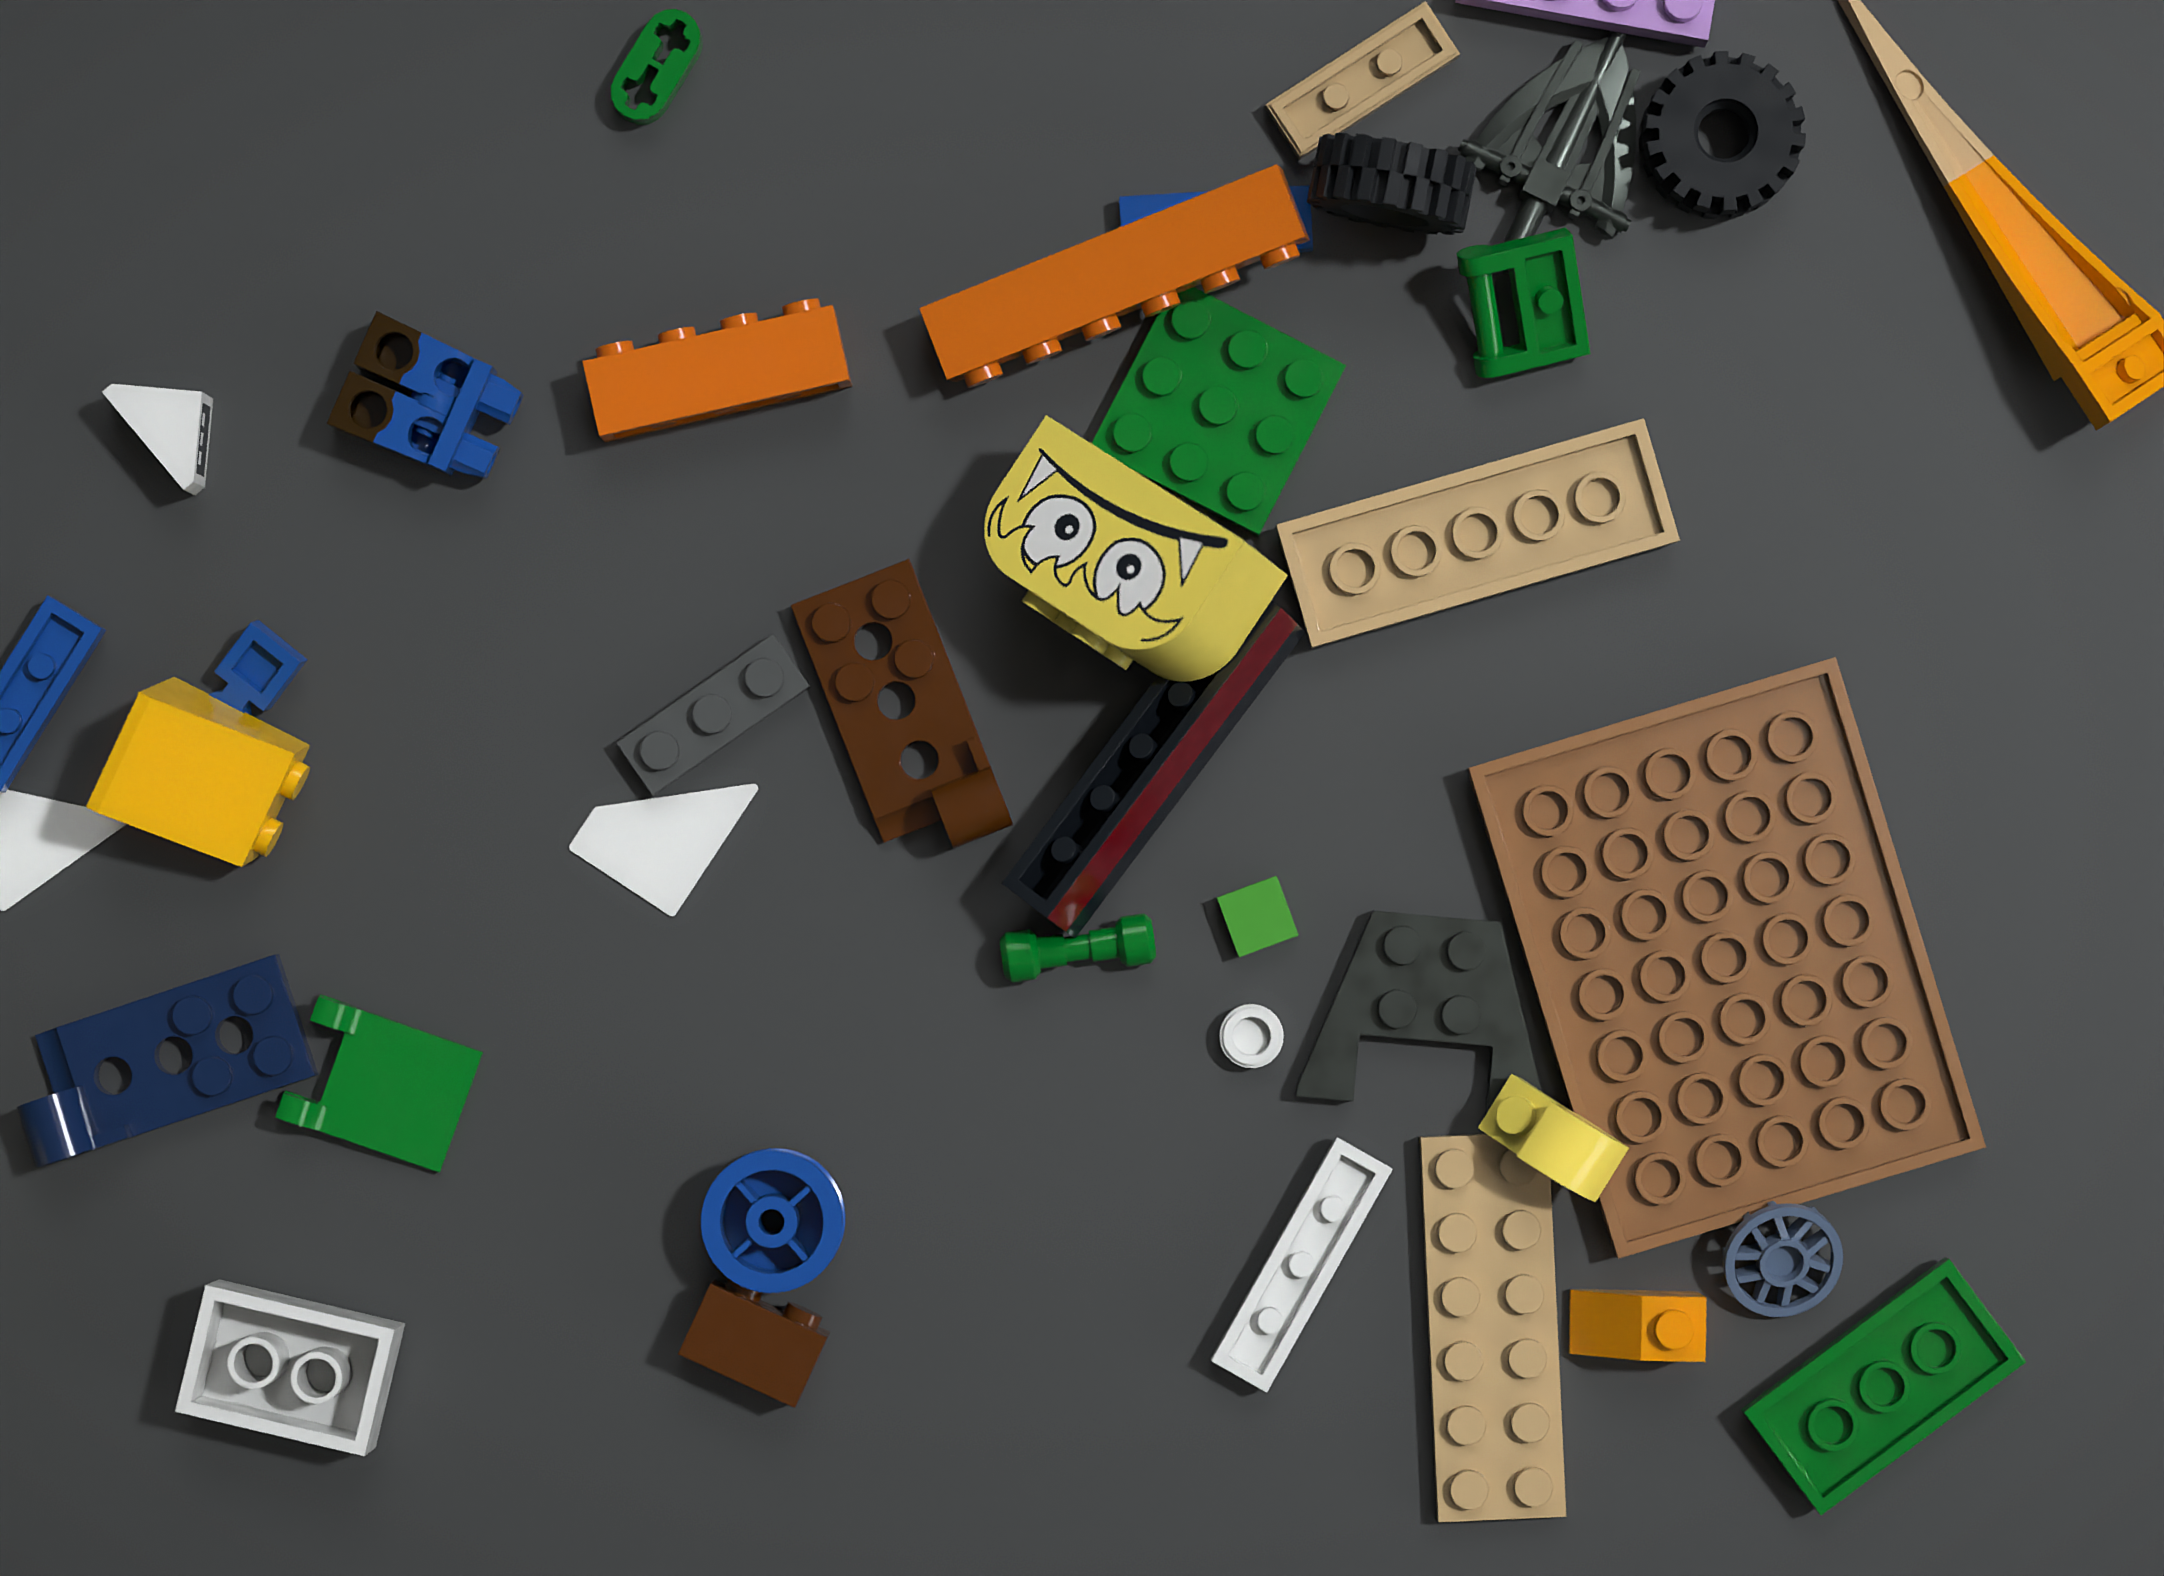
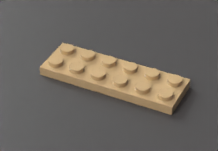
M1644 418L1290 520L1275 526L1310 648L1680 541Z
M1487 1134L1420 1136L1436 1519L1438 1522L1566 1517L1551 1178L1518 1158L1516 1153Z

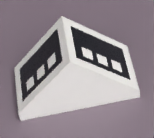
M110 384L102 391L184 491L197 495L205 488L213 407L212 397L201 391Z

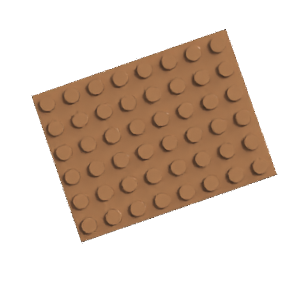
M1836 657L1467 768L1570 1109L1629 1147V1150L1598 1198L1616 1258H1623L1744 1220L1743 1216L1748 1211L1751 1215L1760 1209L1768 1207L1767 1203L1770 1201H1775L1776 1204H1801L1986 1148Z

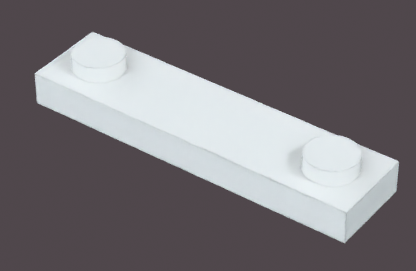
M1337 1136L1335 1137L1210 1358L1212 1362L1266 1393L1268 1392L1393 1168Z

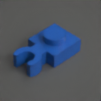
M253 621L214 671L228 683L227 686L209 695L243 713L252 715L250 706L252 703L264 712L273 707L308 659L261 621Z

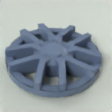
M1770 1201L1767 1203L1768 1207L1760 1209L1751 1215L1748 1211L1743 1216L1744 1220L1734 1230L1726 1247H1722L1723 1270L1730 1290L1743 1306L1764 1316L1788 1317L1813 1308L1832 1291L1842 1270L1843 1249L1834 1227L1815 1207L1790 1203L1776 1204L1775 1201ZM1783 1216L1799 1217L1786 1229L1782 1219ZM1773 1219L1776 1233L1766 1238L1761 1234L1757 1226ZM1814 1223L1821 1228L1804 1241L1800 1240ZM1752 1232L1757 1243L1741 1245L1744 1238ZM1828 1242L1831 1246L1830 1260L1815 1254ZM1735 1260L1756 1261L1755 1264L1735 1269ZM1809 1267L1826 1272L1820 1284L1806 1276ZM1756 1281L1752 1297L1739 1286L1740 1283ZM1797 1284L1811 1292L1807 1296L1789 1303L1793 1285ZM1771 1285L1779 1287L1776 1304L1764 1302Z

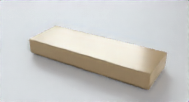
M1425 1L1265 105V109L1300 161L1317 150L1319 137H1322L1324 134L1335 135L1336 133L1345 132L1458 59L1460 53Z

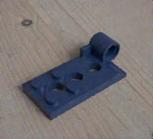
M274 954L35 1035L54 1094L22 1104L17 1109L36 1167L39 1168L319 1075L280 955ZM233 1016L244 1018L249 1022L253 1030V1041L250 1047L240 1054L228 1051L220 1041L221 1026L227 1019ZM173 1036L187 1041L193 1053L190 1066L180 1074L167 1071L159 1059V1051L162 1044ZM111 1057H118L126 1061L132 1072V1080L129 1087L120 1094L108 1092L103 1088L99 1080L101 1065Z

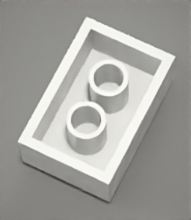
M220 1279L205 1285L175 1412L365 1456L376 1448L405 1323Z

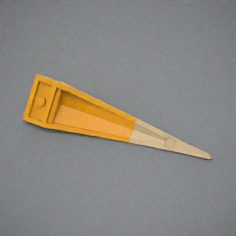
M1838 0L2052 379L2055 381L2062 377L2096 431L2164 387V319L2160 313L2081 243L1993 155L1923 77L1861 0Z

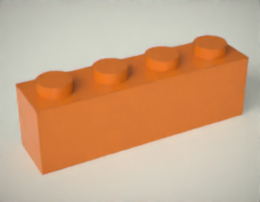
M806 299L782 306L784 316L759 321L757 313H744L720 320L721 330L696 335L695 327H682L658 334L659 344L634 349L633 341H620L596 348L597 358L582 362L599 437L604 442H609L853 387L837 315L833 305L821 307L819 299Z

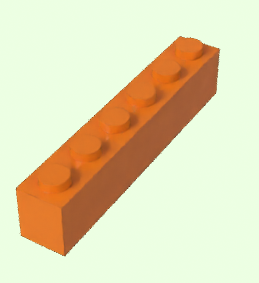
M1276 164L919 309L946 379L954 382L964 379L967 387L972 388L1002 376L1003 372L1000 364L1022 355L1028 365L1060 353L1062 348L1059 341L1077 333L1083 332L1085 340L1089 341L1121 328L1118 317L1142 308L1145 317L1169 310L1181 304L1177 293L1197 285H1202L1205 294L1229 286L1240 280L1237 269L1261 260L1264 270L1289 262L1300 256L1297 245L1310 241L1283 169Z

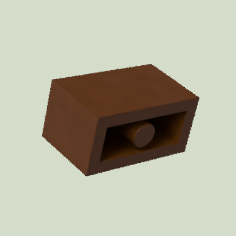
M729 1278L726 1284L714 1279L706 1291L678 1354L795 1408L831 1333L819 1327L823 1317L792 1302H787L784 1310L779 1309L761 1300L764 1292L749 1290L734 1283Z

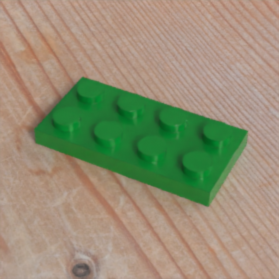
M1944 1257L1743 1407L1741 1411L1819 1515H1823L2025 1364L2026 1361L1951 1260Z

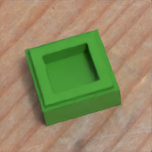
M1277 875L1216 897L1238 957L1298 936Z

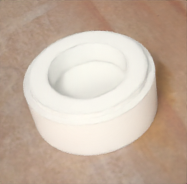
M1245 1004L1234 1008L1226 1015L1220 1026L1219 1040L1223 1052L1232 1062L1245 1068H1258L1270 1063L1278 1055L1283 1044V1028L1279 1019L1272 1011L1261 1005Z

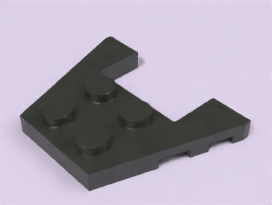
M1372 911L1326 1020L1317 1036L1307 1064L1298 1080L1295 1096L1354 1101L1360 1035L1490 1046L1486 1113L1511 1074L1524 1079L1541 1091L1501 922Z

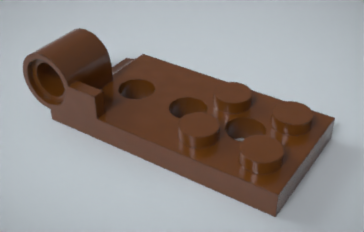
M910 559L792 604L791 607L884 843L941 820L944 823L953 848L1013 826L1009 811ZM868 624L883 625L890 631L892 636L890 651L886 656L878 660L865 659L856 649V636ZM891 683L906 684L915 694L914 709L905 718L890 719L879 708V695ZM912 743H929L938 753L939 763L937 769L927 778H913L902 767V754Z

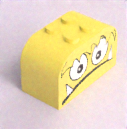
M1047 415L996 490L985 517L984 534L988 552L996 566L1004 574L1029 590L1022 602L1123 669L1127 670L1134 660L1154 674L1172 681L1186 682L1199 680L1214 674L1224 667L1237 653L1288 576L1247 542Z

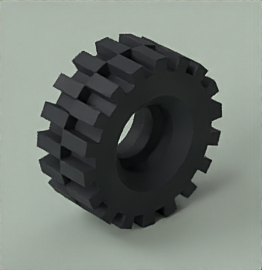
M1715 51L1709 58L1702 59V56L1699 55L1688 60L1682 68H1676L1665 78L1644 111L1641 121L1643 132L1639 137V151L1645 152L1646 161L1643 164L1648 178L1654 175L1659 183L1656 190L1664 199L1670 195L1679 202L1676 208L1688 214L1693 209L1703 212L1702 218L1716 219L1719 215L1729 214L1730 219L1743 216L1746 211L1753 208L1756 210L1766 204L1781 190L1787 180L1794 174L1800 162L1798 157L1800 151L1805 147L1806 133H1801V124L1805 120L1803 107L1796 108L1792 99L1796 91L1790 82L1783 86L1775 76L1779 70L1768 63L1765 68H1762L1753 63L1756 56L1743 52L1739 58L1728 57L1729 51ZM1725 110L1732 112L1740 117L1746 126V145L1743 151L1735 157L1729 159L1715 158L1709 155L1699 142V125L1706 115L1714 111Z
M1347 133L1324 134L1322 137H1319L1307 203L1312 204L1318 210H1326L1328 214L1349 217L1348 220L1359 223L1368 222L1374 224V226L1399 228L1401 231L1413 233L1414 231H1421L1425 234L1437 235L1438 232L1445 235L1461 234L1466 226L1477 167H1475L1476 165L1473 162L1466 161L1464 157L1448 155V151L1438 148H1425L1423 144L1403 143L1388 137H1382V139L1373 138L1367 134H1356V136Z

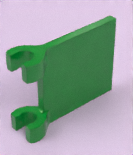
M320 994L310 1021L344 1032V1037L320 1101L285 1090L275 1118L314 1129L440 1173L483 1051Z

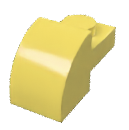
M1514 1074L1510 1075L1478 1126L1480 1130L1516 1153L1518 1158L1593 1202L1597 1201L1629 1150L1628 1146L1581 1115L1570 1111Z

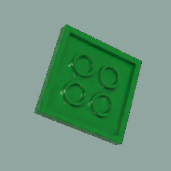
M1192 287L1177 293L1181 304L1157 315L1091 444L1149 481L1259 536L1346 365L1223 301Z

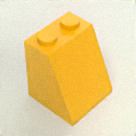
M172 677L138 693L86 807L101 815L243 867L258 858L259 854L267 857L274 848L284 825L283 822L276 818L285 798L293 801L302 789L309 774L310 766L302 762L310 745L248 713H243L219 701L208 693L176 677Z

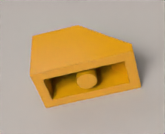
M1570 1289L1569 1354L1638 1361L1706 1362L1707 1297L1697 1291Z

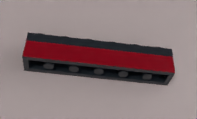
M1271 601L1234 657L1214 674L1199 680L1186 682L1172 681L1157 676L1002 884L1061 929L1076 938L1306 632L1280 606Z

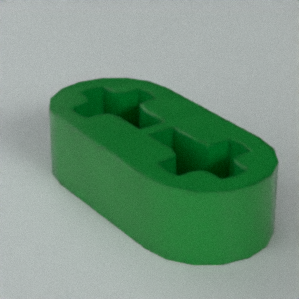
M666 9L655 14L644 27L616 73L611 85V99L618 113L626 121L637 125H645L659 120L669 108L697 62L703 48L702 34L696 21L688 13L678 9ZM678 25L684 26L683 36L689 44L688 48L684 52L674 48L663 65L657 62L664 47L661 39L658 37V33L662 29L673 32ZM651 69L657 72L650 86L656 101L651 106L641 102L635 110L629 108L631 99L625 91L626 86L629 83L640 86Z

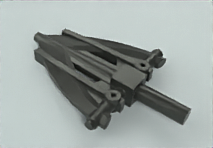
M1611 31L1608 37L1597 40L1583 48V43L1575 39L1564 58L1539 73L1512 96L1494 115L1476 141L1472 139L1468 141L1463 138L1457 151L1461 152L1460 155L1465 157L1466 161L1473 162L1476 165V171H1481L1486 167L1498 173L1500 177L1498 183L1505 187L1511 181L1523 185L1518 196L1523 202L1503 242L1535 235L1545 213L1551 214L1557 203L1568 207L1570 212L1567 217L1575 221L1579 215H1585L1597 221L1595 228L1611 239L1615 231L1620 233L1622 231L1627 232L1632 220L1627 218V214H1624L1623 210L1631 183L1635 157L1636 112L1634 89L1641 70L1633 67L1629 70L1627 56L1623 47L1626 37L1625 33ZM1566 103L1542 148L1533 135L1536 126L1544 113ZM1597 118L1601 145L1593 163L1576 164L1592 125ZM1509 269L1502 270V272L1509 274Z

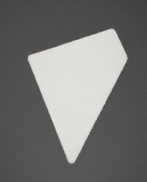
M746 784L598 806L592 810L570 843L569 849L669 916H675L758 791V786L756 784Z
M8 789L6 792H0V910L6 911L126 824L96 813L84 806Z

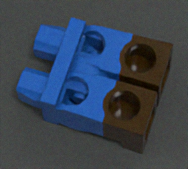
M376 311L353 364L364 372L412 391V394L408 397L349 371L326 424L335 430L397 453L449 476H452L455 470L465 475L487 479L500 448L471 435V431L480 412L510 425L522 402L523 393L504 379L497 377L498 372L493 366Z

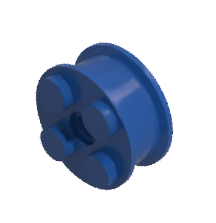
M784 1148L757 1150L742 1156L727 1166L716 1177L707 1191L701 1212L703 1242L708 1255L716 1267L734 1283L749 1290L764 1293H780L794 1290L816 1278L837 1253L843 1239L846 1223L843 1197L830 1173L813 1158L798 1151ZM775 1209L783 1215L784 1227L782 1230L771 1231L764 1226L762 1217L766 1210Z

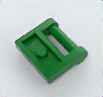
M1566 227L1495 245L1469 246L1456 253L1459 273L1467 277L1478 351L1473 354L1477 376L1483 378L1499 377L1591 354L1573 234ZM1509 269L1520 344L1508 347L1503 346L1492 279V273Z

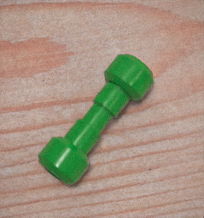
M1145 913L1120 916L1115 923V927L1089 930V934L1077 935L1076 938L1072 936L1064 937L1063 934L1036 937V934L1030 929L1005 932L999 939L1004 977L1012 983L1035 980L1041 973V969L1067 966V962L1092 959L1093 962L1120 958L1121 963L1131 967L1151 964L1157 957L1152 919Z

